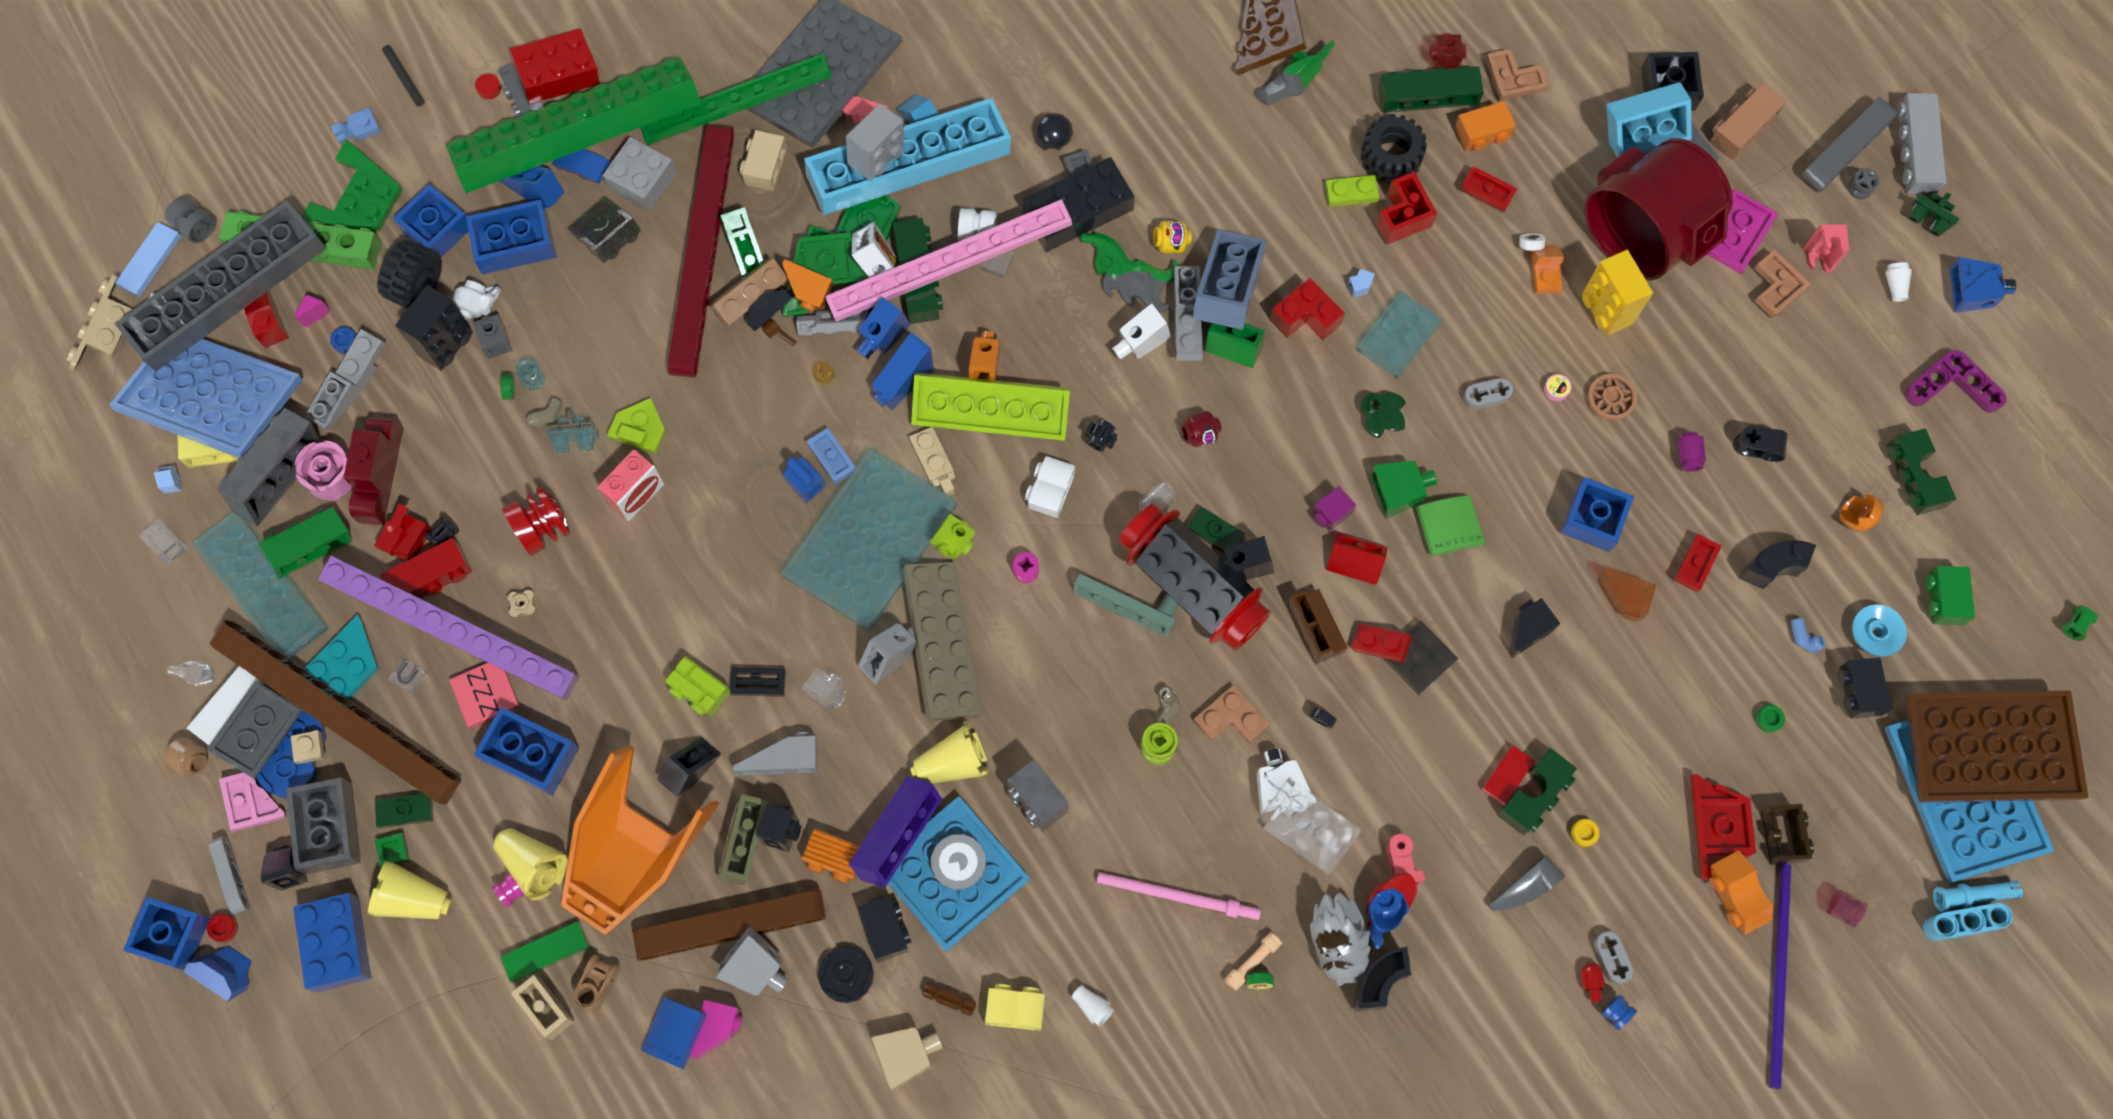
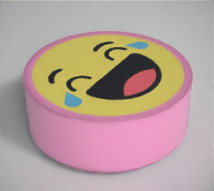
M1552 375L1544 385L1545 395L1552 401H1563L1571 392V382L1564 375Z

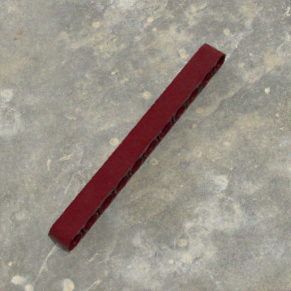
M707 124L668 358L669 376L695 378L697 375L721 226L719 215L723 213L734 144L733 126Z

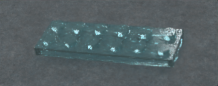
M232 513L192 542V545L266 642L290 659L329 629L288 576L278 580L262 554L259 546L261 541L242 517Z

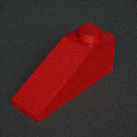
M270 290L244 308L253 335L264 348L289 339Z

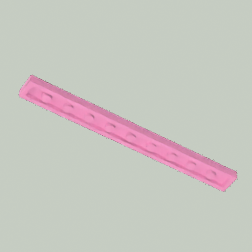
M1059 200L825 297L837 322L876 306L881 297L888 301L1069 227L1072 225V220L1063 201Z

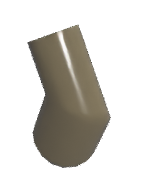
M551 398L545 410L528 414L526 418L528 425L534 428L552 425L563 403L558 399Z
M1164 687L1159 692L1163 711L1155 722L1169 725L1178 714L1180 705L1176 692L1170 687Z

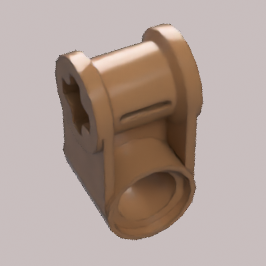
M593 955L588 961L583 975L574 990L573 1001L575 1005L585 1012H595L602 1006L610 988L615 983L620 972V966H611L599 960V956ZM588 991H593L594 1000L590 1004L584 1005L582 1003L583 995Z

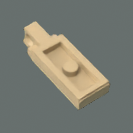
M933 426L909 436V440L930 484H933L934 487L940 485L945 498L955 494V489L951 482L952 479H955L954 470Z

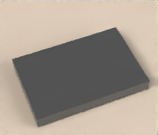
M255 681L207 748V751L256 779L301 716L303 710Z

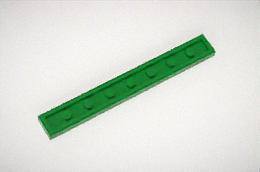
M822 53L701 98V104L641 127L645 142L648 146L829 79L832 77L827 58Z

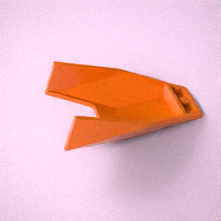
M631 745L614 751L609 755L574 822L561 900L563 908L605 936L669 879L720 804L715 800L698 809L692 821L677 834L667 831L627 803V792L634 754V747Z

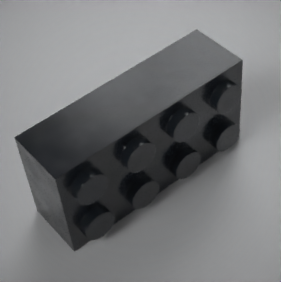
M1109 157L1023 198L1022 213L1025 215L1059 200L1063 201L1072 220V225L1038 239L1044 251L1048 252L1081 236L1082 233H1088L1133 211L1135 196L1112 157Z

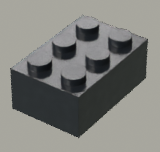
M429 285L426 286L395 324L417 356L440 371L453 362L455 354L462 346L469 342L473 333L453 301Z

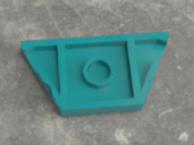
M358 615L304 668V670L348 700L380 669L376 657L373 655L370 639L366 635L363 626L364 622Z

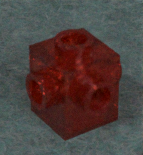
M1444 33L1437 35L1434 44L1429 49L1430 60L1433 61L1434 70L1441 67L1446 69L1459 68L1467 54L1466 44H1462L1461 34Z

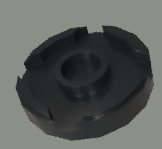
M844 946L833 950L824 957L819 966L818 980L821 989L827 997L838 1003L849 1004L859 1001L868 994L873 985L874 970L872 962L864 952L854 947Z

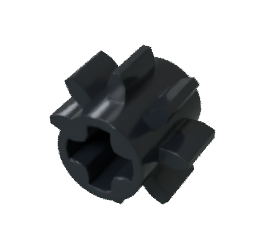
M1099 419L1097 424L1090 422L1085 431V437L1088 438L1087 444L1100 452H1103L1106 447L1112 449L1117 440V434L1114 433L1116 428L1108 421Z

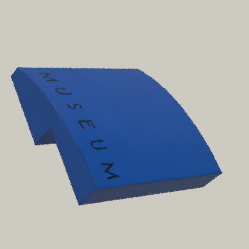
M663 997L641 1051L684 1069L706 1014Z

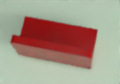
M1337 532L1327 571L1377 585L1386 560L1388 547Z

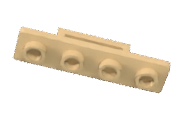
M112 274L110 281L107 279L103 280L98 293L103 294L99 303L93 301L87 314L92 319L89 325H82L77 335V338L82 339L79 347L72 346L66 359L71 362L68 369L74 370L85 346L112 356L122 334L114 323L133 310L108 299L118 276Z

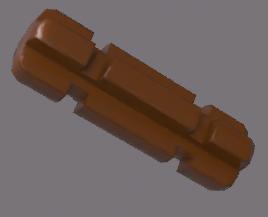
M927 982L922 995L932 1001L936 999L937 1003L956 1011L959 1009L961 1013L972 1016L975 1011L976 1002L969 998L963 999V996L945 988L939 989L938 985Z

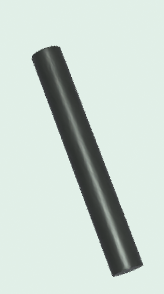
M390 45L384 46L382 52L417 107L422 106L425 103L423 97Z

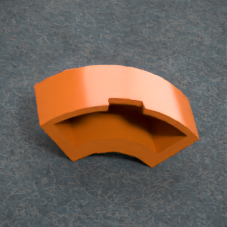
M1739 850L1711 865L1712 877L1709 879L1710 884L1719 894L1728 912L1726 917L1734 928L1738 927L1745 936L1773 920V904L1767 898L1759 883L1757 871Z

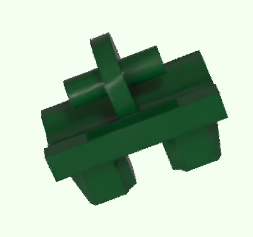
M1946 192L1943 197L1933 193L1929 199L1920 194L1911 204L1913 208L1908 215L1909 219L1918 224L1922 222L1926 215L1933 218L1935 221L1928 230L1937 237H1940L1959 221L1958 217L1950 213L1955 208V205L1947 201L1952 195L1949 192Z

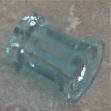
M523 360L517 365L516 374L522 380L525 388L537 390L542 387L545 382V375L534 360Z

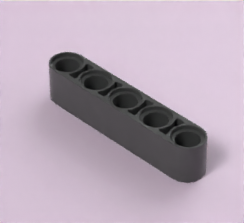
M1878 97L1808 166L1801 177L1821 192L1894 120L1899 112L1881 97Z

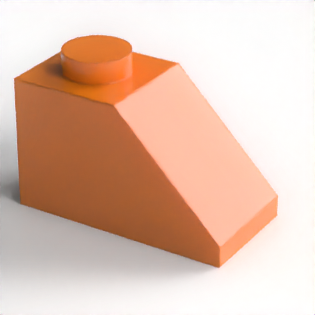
M784 259L783 267L795 297L801 302L800 306L812 312L815 311V308L822 311L826 302L825 296L829 295L834 283L832 279Z

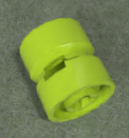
M1164 723L1150 725L1144 731L1141 742V753L1144 759L1154 765L1168 763L1173 758L1178 743L1175 730Z

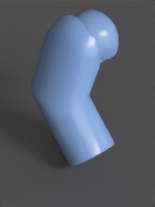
M1804 618L1790 621L1797 645L1810 653H1817L1825 647V641L1821 636L1813 637L1807 633Z

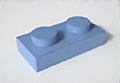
M829 428L806 441L808 447L835 485L857 472L855 465Z

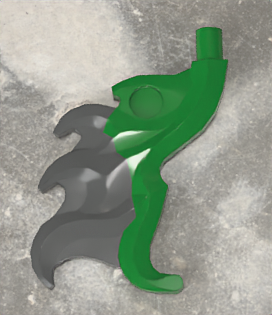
M1095 232V234L1082 233L1081 243L1094 244L1093 247H1096L1095 268L1097 275L1106 274L1103 280V289L1106 295L1112 298V289L1115 288L1120 292L1124 302L1130 306H1133L1131 298L1137 297L1146 307L1153 304L1158 312H1164L1170 308L1169 304H1162L1160 293L1165 284L1174 279V266L1179 265L1177 260L1173 261L1169 270H1160L1142 260L1130 261L1120 244L1107 235Z

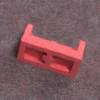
M1821 224L1804 246V251H1807L1808 265L1812 270L1816 267L1815 259L1819 258L1823 261L1824 272H1832L1849 252L1847 225Z

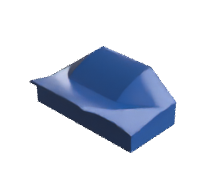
M228 946L215 953L206 954L188 962L184 973L229 1002L247 990L249 985L248 972L252 961Z

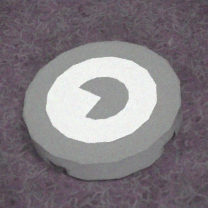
M963 834L951 835L942 839L935 846L931 856V869L936 880L944 887L951 890H964L975 886L982 878L986 869V856L981 845L974 838Z

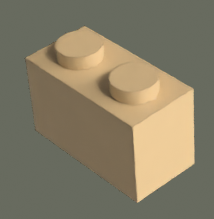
M755 130L753 139H749L747 144L748 155L746 161L743 160L740 166V175H742L746 186L774 192L787 151L784 136Z
M533 975L511 993L546 1039L553 1040L574 1023V1020L540 977Z

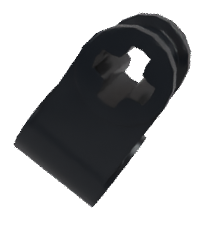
M1748 426L1741 434L1734 438L1733 448L1742 456L1760 458L1769 462H1780L1786 458L1788 434L1783 430Z

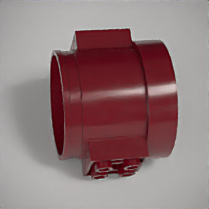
M1670 138L1663 141L1648 154L1635 147H1631L1624 154H1620L1610 165L1602 168L1597 174V187L1587 196L1584 210L1589 231L1604 255L1610 258L1628 250L1645 280L1652 281L1661 278L1681 261L1692 267L1727 238L1728 216L1732 210L1733 196L1725 173L1709 153L1688 140Z

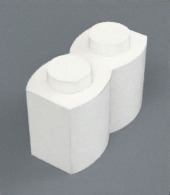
M1047 456L1043 463L1038 462L1034 477L1037 480L1034 486L1029 485L1025 500H1028V509L1058 518L1075 476V466Z

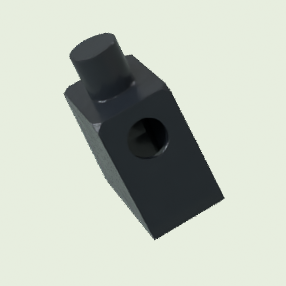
M1265 536L1224 549L1226 559L1223 560L1244 580L1275 573Z

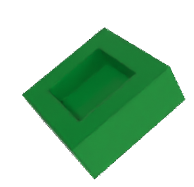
M398 833L375 840L380 867L383 866L385 861L395 864L410 861L405 834Z

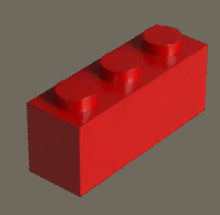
M451 538L380 574L382 581L420 599L426 595L439 593L444 586L450 583L464 580L473 571L460 545Z

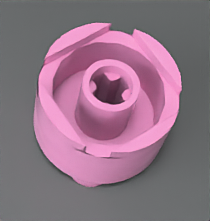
M331 441L313 442L306 445L298 453L295 459L296 478L315 497L323 500L337 501L352 488L344 479L348 455L336 443Z

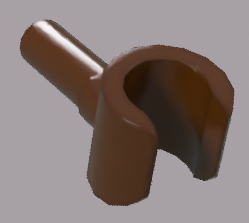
M770 320L762 326V331L769 339L777 334L792 346L796 345L797 341L784 333L774 320Z

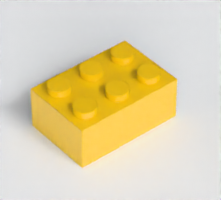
M1625 250L1600 261L1582 293V299L1585 306L1590 308L1594 314L1598 328L1603 330L1605 335L1608 336L1633 325L1651 298L1653 291L1629 251Z

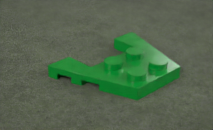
M345 140L335 160L337 163L356 171L333 211L309 202L301 217L306 223L317 221L327 226L339 224L349 229L359 230V228H367L380 232L403 189L355 146Z
M884 195L848 207L836 233L811 225L806 237L849 232L852 236L856 231L874 222L885 240L888 241L893 229V222H896L901 206L888 195Z
M850 232L799 238L794 258L795 264L832 279L833 285L859 283L869 279L868 275L852 256V236ZM789 284L788 290L793 292L791 284ZM794 296L784 306L783 316L807 315L805 308L800 306L801 302Z

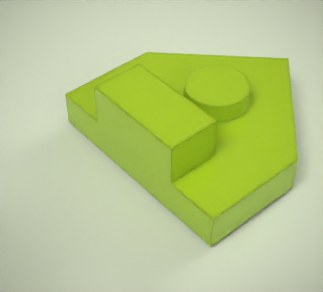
M651 398L617 412L607 437L611 440L657 454L666 430Z

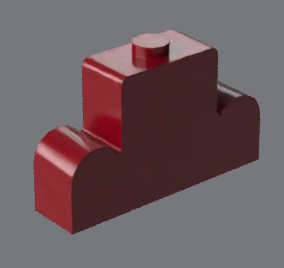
M369 417L364 430H353L344 479L354 488L349 500V512L358 523L384 526L404 429L395 419Z

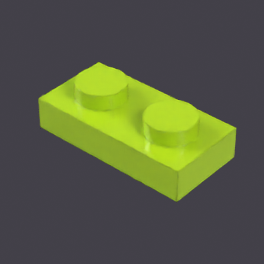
M1375 175L1326 180L1325 188L1329 207L1373 203L1379 200Z

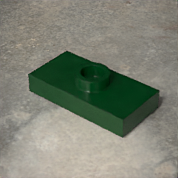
M1202 506L1187 526L1199 538L1225 553L1224 549L1240 544L1245 537V533Z
M425 794L375 800L376 827L386 828L434 821L433 800Z

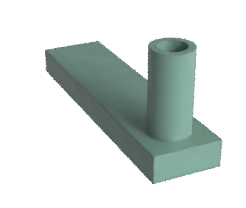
M1082 574L1078 575L1074 584V594L1166 638L1170 636L1176 620L1172 616L1179 603L1168 593H1166L1158 610L1091 578Z

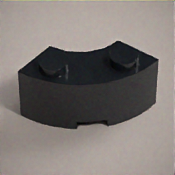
M1798 540L1782 541L1770 545L1747 564L1738 579L1764 589L1777 576L1790 575L1798 577L1808 568L1816 545Z
M1408 947L1397 948L1385 953L1365 970L1355 991L1354 1012L1381 1010L1387 1007L1388 994L1393 984L1411 976Z

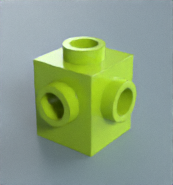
M949 514L929 543L939 549L942 555L956 560L961 553L966 556L974 544L971 539L976 531L971 529L965 521Z

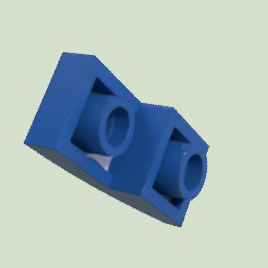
M582 149L554 160L552 165L560 170L577 174L582 179L600 184L603 178L602 175L607 170L610 161Z

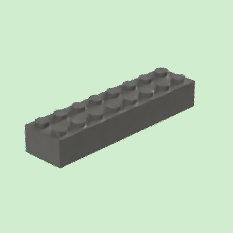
M286 200L114 324L142 360L157 372L327 248L288 200Z

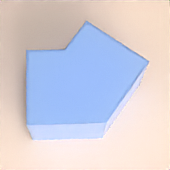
M1359 269L1357 276L1349 278L1348 287L1352 298L1368 294L1374 273Z
M175 465L161 467L154 472L157 486L162 492L181 491L180 475L177 473Z

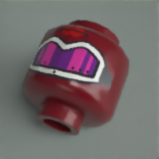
M1209 411L1189 415L1185 418L1184 424L1181 425L1184 441L1187 444L1190 443L1194 448L1215 443L1218 439V433L1222 429L1218 417H1214Z

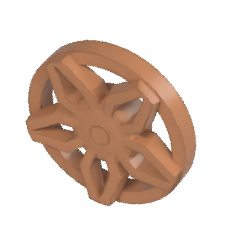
M1605 374L1598 377L1588 390L1587 397L1590 408L1596 416L1606 420L1616 421L1624 419L1633 411L1637 403L1635 387L1627 378L1618 374ZM1608 380L1605 387L1596 386L1601 381ZM1619 382L1623 383L1629 390L1620 389ZM1595 391L1602 392V395H1599ZM1593 397L1597 400H1600L1597 405L1595 404ZM1632 400L1630 408L1626 411L1624 403ZM1603 404H1604L1605 406H1607V407H1606L1604 410H1602V411L1599 409L1600 406L1603 405ZM1616 407H1619L1621 409L1622 414L1616 409ZM1610 408L1612 409V413L1614 415L1607 414Z

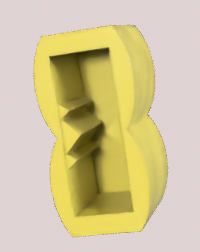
M995 984V989L989 988L985 1025L1041 1031L1045 994H1039L1040 989L1023 987V991L1019 992L1012 991V986Z

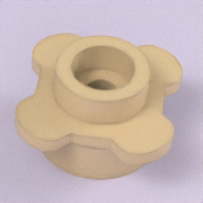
M525 590L523 593L511 592L508 595L511 606L509 614L512 617L532 615L536 610L532 600L534 593L531 590ZM521 601L524 602L522 606L519 605Z

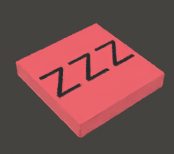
M490 663L449 679L469 729L493 720L500 707L509 711L520 708L507 672Z

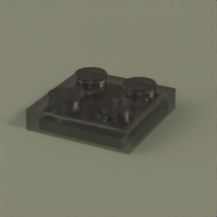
M1421 620L1406 633L1410 634L1412 640L1404 663L1383 658L1418 695L1426 690L1459 659Z

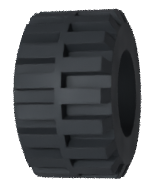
M1390 114L1389 118H1386L1384 115L1379 118V122L1375 120L1371 123V127H1368L1360 157L1363 160L1362 165L1364 169L1369 168L1368 174L1370 176H1377V181L1381 182L1384 179L1387 180L1386 184H1391L1392 180L1412 172H1418L1425 155L1427 143L1425 142V133H1421L1422 127L1420 125L1415 126V120L1412 118L1406 120V116L1400 115L1399 118L1395 114ZM1394 143L1401 146L1406 153L1392 155L1387 153L1381 145Z
M404 239V241H400L390 250L381 265L377 282L379 294L408 309L427 285L433 289L436 288L442 270L440 255L412 240Z

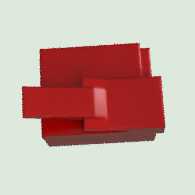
M398 504L391 521H386L384 529L374 546L378 550L405 562L417 556L427 540L423 534L425 532L429 533L431 529L427 524L407 515L406 513L409 508Z

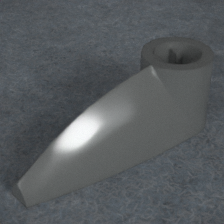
M1546 854L1495 898L1488 907L1492 911H1498L1529 903L1551 890L1565 875Z

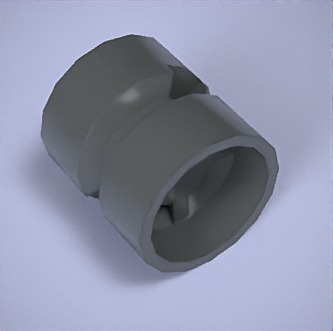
M181 196L173 200L164 214L165 220L192 243H200L206 240L212 234L216 225L215 219L187 196Z

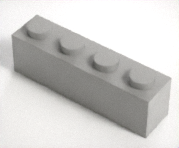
M1907 93L1903 100L1898 103L1896 109L1899 112L1897 117L1900 119L1898 137L1902 140L1900 159L1904 162L1902 181L1903 184H1906L1907 194H1938L1946 184L1938 94Z

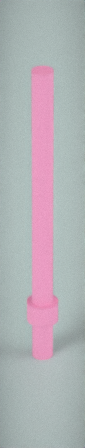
M1099 872L1097 883L1225 912L1226 916L1237 918V915L1255 920L1260 918L1261 909L1240 905L1239 901L1231 899L1227 902Z

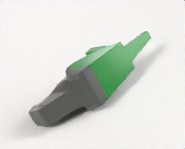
M1331 40L1320 52L1313 56H1308L1307 53L1302 51L1294 53V57L1290 58V64L1283 68L1271 83L1257 89L1256 93L1259 100L1270 106L1287 96L1301 95L1321 70V64L1335 46V42Z

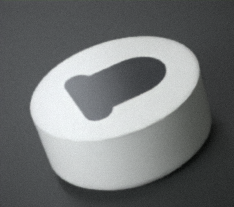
M1537 233L1522 234L1519 246L1530 251L1541 250L1545 247L1546 237Z

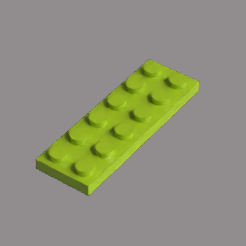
M916 372L914 375L911 425L1065 441L1070 388Z

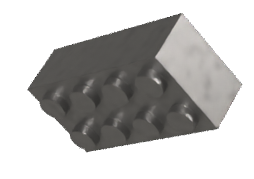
M286 408L272 419L267 430L255 439L251 449L239 458L237 465L229 475H225L217 488L233 513L256 526L263 521L296 481L295 459L298 453L310 443H320L311 422Z

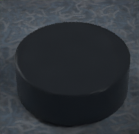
M1313 707L1309 714L1310 719L1329 729L1333 728L1337 721L1334 716L1317 707Z

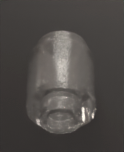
M1164 481L1154 484L1138 501L1139 512L1152 503H1155L1161 510L1165 511L1174 502L1173 498L1176 496L1174 489Z

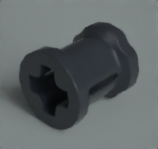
M443 516L439 518L440 522L429 533L425 532L423 534L434 546L447 541L453 534L457 535L459 533Z

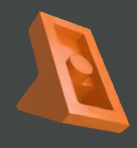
M1545 245L1541 250L1531 251L1535 294L1561 293L1563 289L1560 265L1564 255L1557 245Z

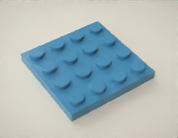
M958 796L926 824L888 884L947 953L1027 884L1030 878L961 797ZM963 834L974 838L981 845L986 856V869L982 878L975 886L964 890H951L936 880L931 869V856L935 846L942 839L951 835Z

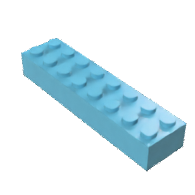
M990 98L904 126V151L898 159H893L888 164L885 172L880 176L877 175L872 181H869L848 165L847 145L804 158L806 176L823 215L1009 155L1011 136L993 99Z

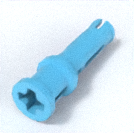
M2017 880L1975 887L1959 884L1956 888L1945 889L1943 887H1936L1933 891V900L1938 911L1946 912L1949 908L1955 907L1967 909L1975 903L2019 899L2023 896V889H2015V887L2021 886Z

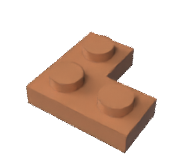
M1511 49L1487 54L1486 62L1500 101L1547 91L1549 85L1542 65L1518 70Z
M1775 249L1754 268L1771 285L1757 297L1755 302L1772 319L1811 286Z
M1235 685L1229 688L1193 720L1210 741L1216 738L1229 725H1232L1250 744L1270 726L1266 719Z

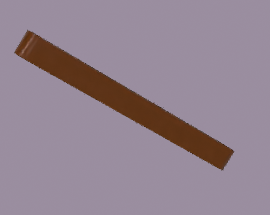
M225 619L222 621L210 641L211 647L435 802L443 805L448 804L462 782L457 774L241 625L231 620Z

